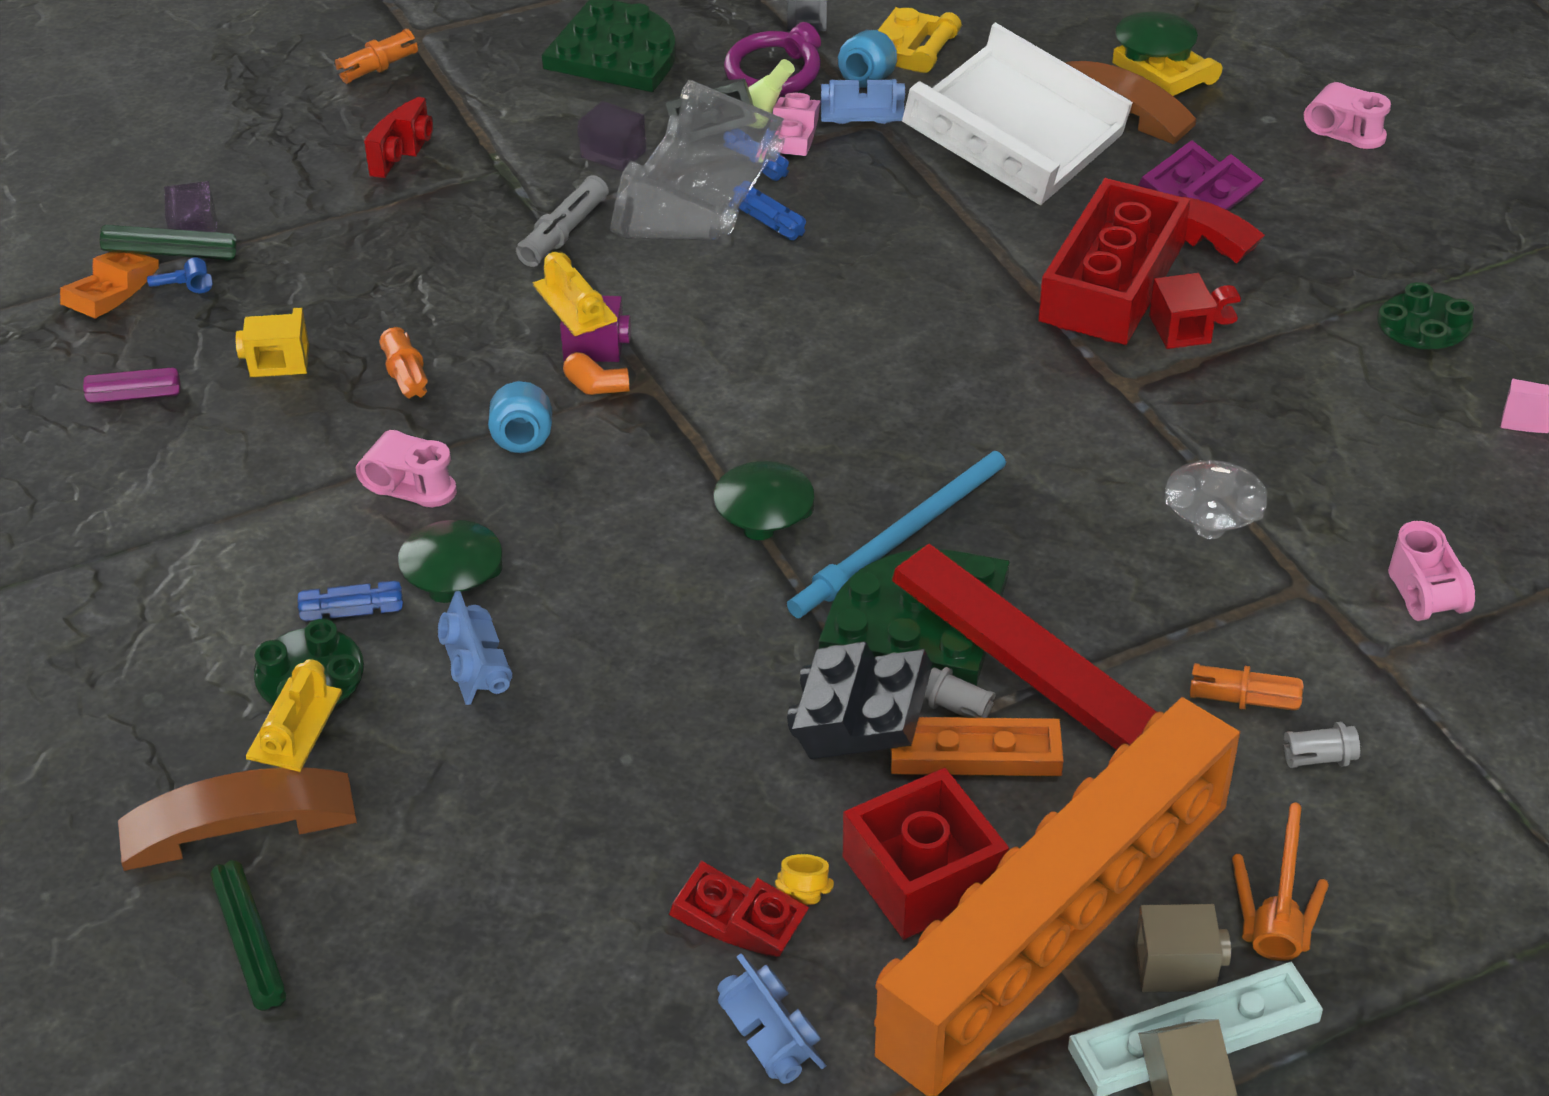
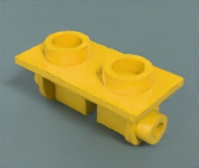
M551 252L545 257V278L533 282V286L574 336L592 332L597 328L617 322V317L604 303L601 294L593 290L576 268H572L571 260L565 253Z
M308 659L304 663L295 666L292 678H288L246 754L247 760L298 772L301 771L342 694V689L326 686L325 669L320 662Z

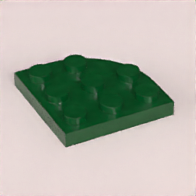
M588 0L542 54V66L546 70L654 92L675 62V35L670 25L661 16L650 11L649 7L645 4H629L615 0Z
M925 546L876 560L857 571L841 587L832 603L820 636L819 649L834 645L841 646L866 642L874 657L925 649L933 664L932 669L935 667L943 670L945 667L952 669L953 676L977 686L986 651L892 581L895 568ZM938 549L1001 597L1003 596L1009 576V560Z

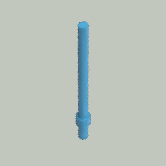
M992 451L838 565L829 564L812 577V584L787 601L789 612L794 617L801 618L824 600L828 602L833 601L841 587L857 571L884 557L1003 469L1006 465L1004 456L998 451Z

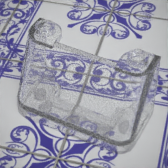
M689 79L681 90L680 98L683 99L679 116L672 114L669 118L666 135L646 164L642 166L630 161L622 172L611 221V232L626 239L718 240L722 233L729 235L738 218V208L769 160L776 162L781 154L785 138L779 135L784 118Z

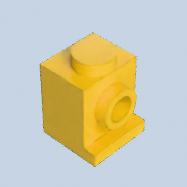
M293 308L292 314L245 317L243 330L236 331V351L239 359H246L250 377L307 374L309 340L303 308Z

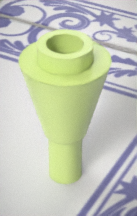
M786 59L781 60L770 75L763 77L748 87L758 117L757 121L748 124L764 126L768 123L773 107L782 90V85L795 71L794 65Z

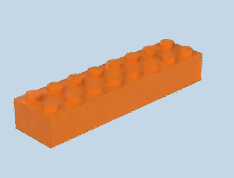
M1181 697L1165 713L1161 711L1155 713L1145 726L1142 735L1130 746L1128 744L1121 745L1111 757L1108 766L1095 779L1092 777L1086 778L1076 789L1072 800L1058 813L1052 811L1047 814L1037 827L1035 835L1021 848L1017 846L1011 848L1001 859L997 870L982 885L980 883L971 885L961 897L958 907L942 922L940 920L933 921L920 936L917 946L902 960L895 958L883 968L875 985L877 990V1007L874 1026L876 1027L875 1057L926 1096H938L1226 808L1240 731L1184 697Z

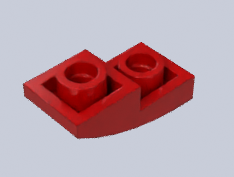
M416 97L396 108L384 117L364 139L369 176L386 178L394 163L399 162L402 155L416 157L425 141L430 140L433 132V119L427 114L425 98Z
M1184 197L1191 199L1185 240L1193 247L1206 237L1213 243L1219 253L1231 258L1237 264L1265 236L1253 225L1224 208L1199 199Z
M701 860L674 900L669 915L700 932L726 943L757 953L780 957L807 914L809 907L759 878L749 888Z

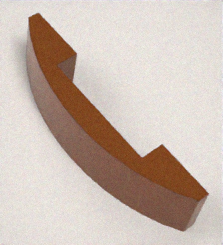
M1064 62L1133 102L1130 113L1139 116L1138 131L1175 144L1196 125V118L1183 104L1167 91L1138 74L1099 62Z
M285 768L257 769L201 780L164 793L138 806L118 820L123 870L127 871L183 859L181 843L296 820L299 835L357 823L348 773L318 768H302L300 772Z

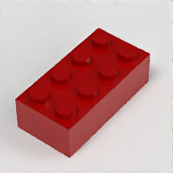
M1104 178L1042 276L1038 321L1057 326L1060 329L1098 337L1107 342L1127 345L1151 303L1154 278L1166 277L1185 243L1191 199Z

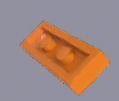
M919 717L912 746L891 748V774L928 775L945 767L951 775L1062 776L1063 750L1060 719Z

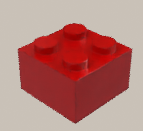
M945 767L843 812V858L903 940L924 931L935 920L942 922L958 907L959 901L966 890L974 883L982 885L997 870L1001 859L1009 851V846Z

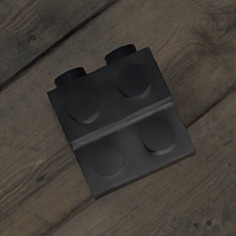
M866 642L841 646L834 645L828 648L817 649L813 663L811 665H804L801 669L800 684L803 695L800 704L791 705L788 709L787 721L789 730L799 740L810 759L912 746L933 664L925 649L891 653L874 657Z

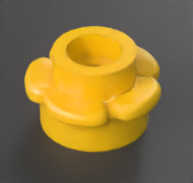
M797 854L783 859L781 872L778 873L775 886L778 890L804 905H813L821 900V893L828 894L832 891L834 881L828 878L829 864L826 860L814 855Z

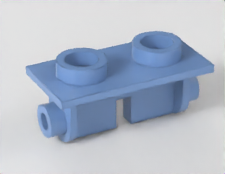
M896 79L867 80V93H859V80H830L829 84H821V122L846 124L851 121H874L886 124L892 121H902L904 115L905 83H897Z
M455 591L448 611L440 616L438 638L440 643L445 645L450 658L452 678L455 682H458L465 704L471 705L477 689L489 690L494 694L506 691L510 686L512 671L507 663L503 649H497L499 639L490 613L479 605L466 607L461 592Z
M740 953L737 958L746 971L739 977L737 975L728 976L719 983L717 988L720 993L718 1003L744 1037L763 1023L765 1027L746 1042L765 1068L768 1076L772 1079H779L783 1084L790 1083L800 1075L802 1071L800 1064L809 1057L821 1069L825 1068L827 1065L813 1047V1045L821 1040L820 1035L799 1009L790 1014L781 1002L789 994L785 986L767 964L757 970Z

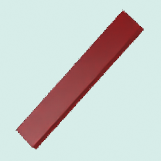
M927 544L895 568L892 578L895 584L1116 750L1123 744L1130 746L1143 734L1148 721L1157 713L1156 710L931 544Z

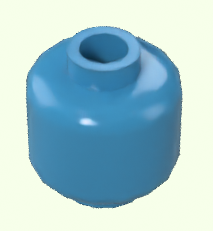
M865 30L854 35L841 46L838 54V67L842 76L846 80H859V88H867V80H885L894 71L897 63V50L893 41L886 34L878 30Z
M522 381L508 383L498 389L490 401L488 428L493 440L501 448L514 453L534 451L545 443L551 433L552 406L545 392L530 382Z

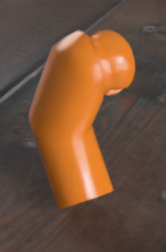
M579 352L569 355L564 361L563 371L565 376L586 395L630 391L628 368L604 370L588 355Z

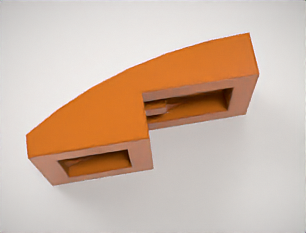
M108 252L93 258V275L60 287V304L92 318H97L118 307L136 293L147 282V277L153 275L158 270L159 260L145 254Z

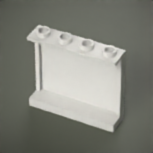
M994 23L991 27L987 46L933 88L919 81L909 89L902 122L1037 204L1042 205L1122 136L1133 102L1001 25Z

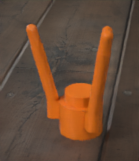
M1297 802L1292 803L1289 807L1278 896L1265 899L1263 905L1257 911L1254 906L1244 858L1241 854H1235L1232 857L1234 876L1244 919L1242 939L1252 942L1253 949L1259 955L1277 961L1292 960L1298 957L1302 951L1310 950L1311 932L1329 886L1325 879H1320L1317 882L1304 914L1299 910L1297 902L1292 900L1302 810L1301 805Z

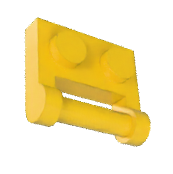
M895 7L878 31L886 34L895 45L897 50V63L895 67L927 73L936 64L939 51L948 39H952L958 34L962 24L960 18L951 12H946L941 17L920 13L913 8ZM927 35H930L931 37L928 39L925 45L920 46Z
M1123 45L1114 48L1112 63L1146 78L1172 96L1202 82L1212 85L1219 79L1222 73L1221 63L1212 58L1204 59L1191 51L1190 57L1184 61H1174L1168 57H1149L1145 61H1133L1125 56L1126 48Z

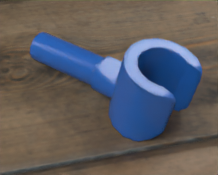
M198 257L189 259L185 263L183 270L147 277L149 287L186 283L190 291L205 293L213 286L212 277L207 273L206 263Z

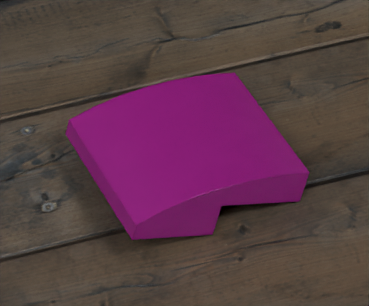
M1191 140L1145 174L1138 186L1180 197L1199 199L1229 211L1260 187L1264 179L1232 154L1219 162Z

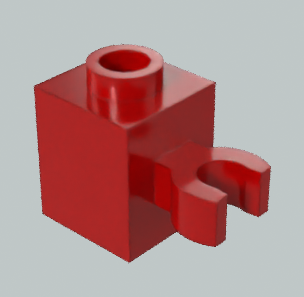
M1199 273L1154 278L1149 316L1166 349L1210 344L1212 342L1214 322L1228 325L1237 321L1238 316L1233 307L1226 305L1240 302L1241 297L1235 286L1231 285L1221 286L1210 294Z

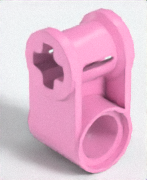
M1333 82L1328 84L1305 108L1304 121L1307 127L1318 135L1351 143L1362 149H1375L1385 144L1387 133L1384 129V120L1390 111L1391 102L1380 93L1367 92L1343 83Z
M388 430L382 434L356 465V474L359 481L368 490L378 495H388L417 503L423 507L433 508L449 503L457 493L455 480L449 476L447 467L451 461L450 450L446 444L440 441L425 440L406 435L397 430Z
M1411 521L1404 524L1399 530L1388 572L1404 598L1409 614L1414 620L1423 621L1429 619L1432 613L1448 610H1455L1459 614L1470 612L1475 602L1473 581L1469 572L1461 565L1447 542L1445 534L1439 527L1425 521Z

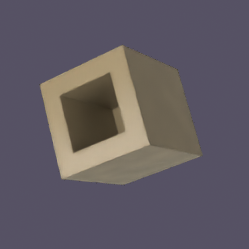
M1214 904L1140 906L1135 948L1142 992L1205 991L1217 987L1221 966H1229L1231 944L1228 930L1218 928Z
M1197 1019L1138 1033L1153 1096H1237L1219 1019Z

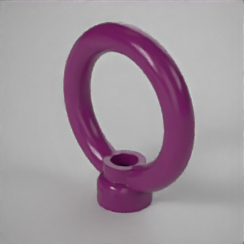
M800 22L790 32L765 31L746 36L736 42L726 54L724 61L725 74L728 80L745 78L749 87L759 80L746 75L741 70L740 63L742 59L758 49L767 47L785 48L790 57L794 59L803 57L805 65L799 73L789 77L782 85L779 97H783L788 93H797L809 86L820 71L821 59L817 51L821 46L819 33L811 24Z

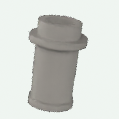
M934 667L931 670L924 699L929 701L928 706L930 708L936 709L938 706H941L966 718L988 717L994 703L992 701L996 696L995 692L984 690L953 676L952 669L945 667L943 670Z
M1342 721L1335 722L1333 728L1302 732L1289 731L1284 734L1285 743H1290V745H1284L1286 761L1290 768L1338 762L1341 767H1346L1349 765L1350 760H1358L1360 757L1358 732L1355 726L1346 727Z

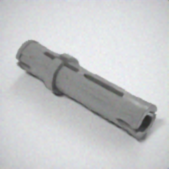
M588 176L551 214L542 215L535 223L534 230L517 244L516 254L519 260L527 266L535 267L541 263L540 261L552 249L561 248L568 240L569 233L601 201L607 198L609 190L606 183L598 176Z

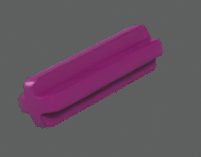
M158 368L87 375L84 377L83 391L87 402L102 403L175 396L180 393L181 382L177 368Z

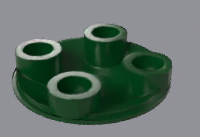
M1150 11L1132 14L1122 19L1116 27V37L1126 48L1125 56L1133 61H1145L1149 57H1168L1174 61L1187 60L1190 57L1191 48L1196 44L1198 37L1196 28L1189 21L1180 16L1165 12Z
M1415 282L1405 287V293L1392 297L1380 307L1377 322L1385 335L1400 344L1420 349H1439L1458 344L1470 335L1474 324V306L1468 300L1455 299L1448 295L1434 292L1429 284Z
M772 461L750 462L731 469L720 478L714 489V504L719 514L733 525L743 528L748 538L766 540L774 534V531L787 528L801 519H806L812 515L814 511V489L810 480L794 467Z
M445 520L429 524L410 535L399 551L398 564L403 577L410 584L421 590L428 591L432 600L448 603L452 601L455 591L463 592L470 590L488 579L497 577L503 569L502 548L497 536L483 525L466 520Z
M327 619L313 620L305 628L296 629L274 640L265 641L256 648L254 654L256 661L254 668L256 688L262 698L272 706L288 678H292L295 666L304 663L308 659L316 660L324 666L326 686L342 689V694L336 705L344 701L355 691L364 671L363 656L357 644L347 635L337 631L336 625Z

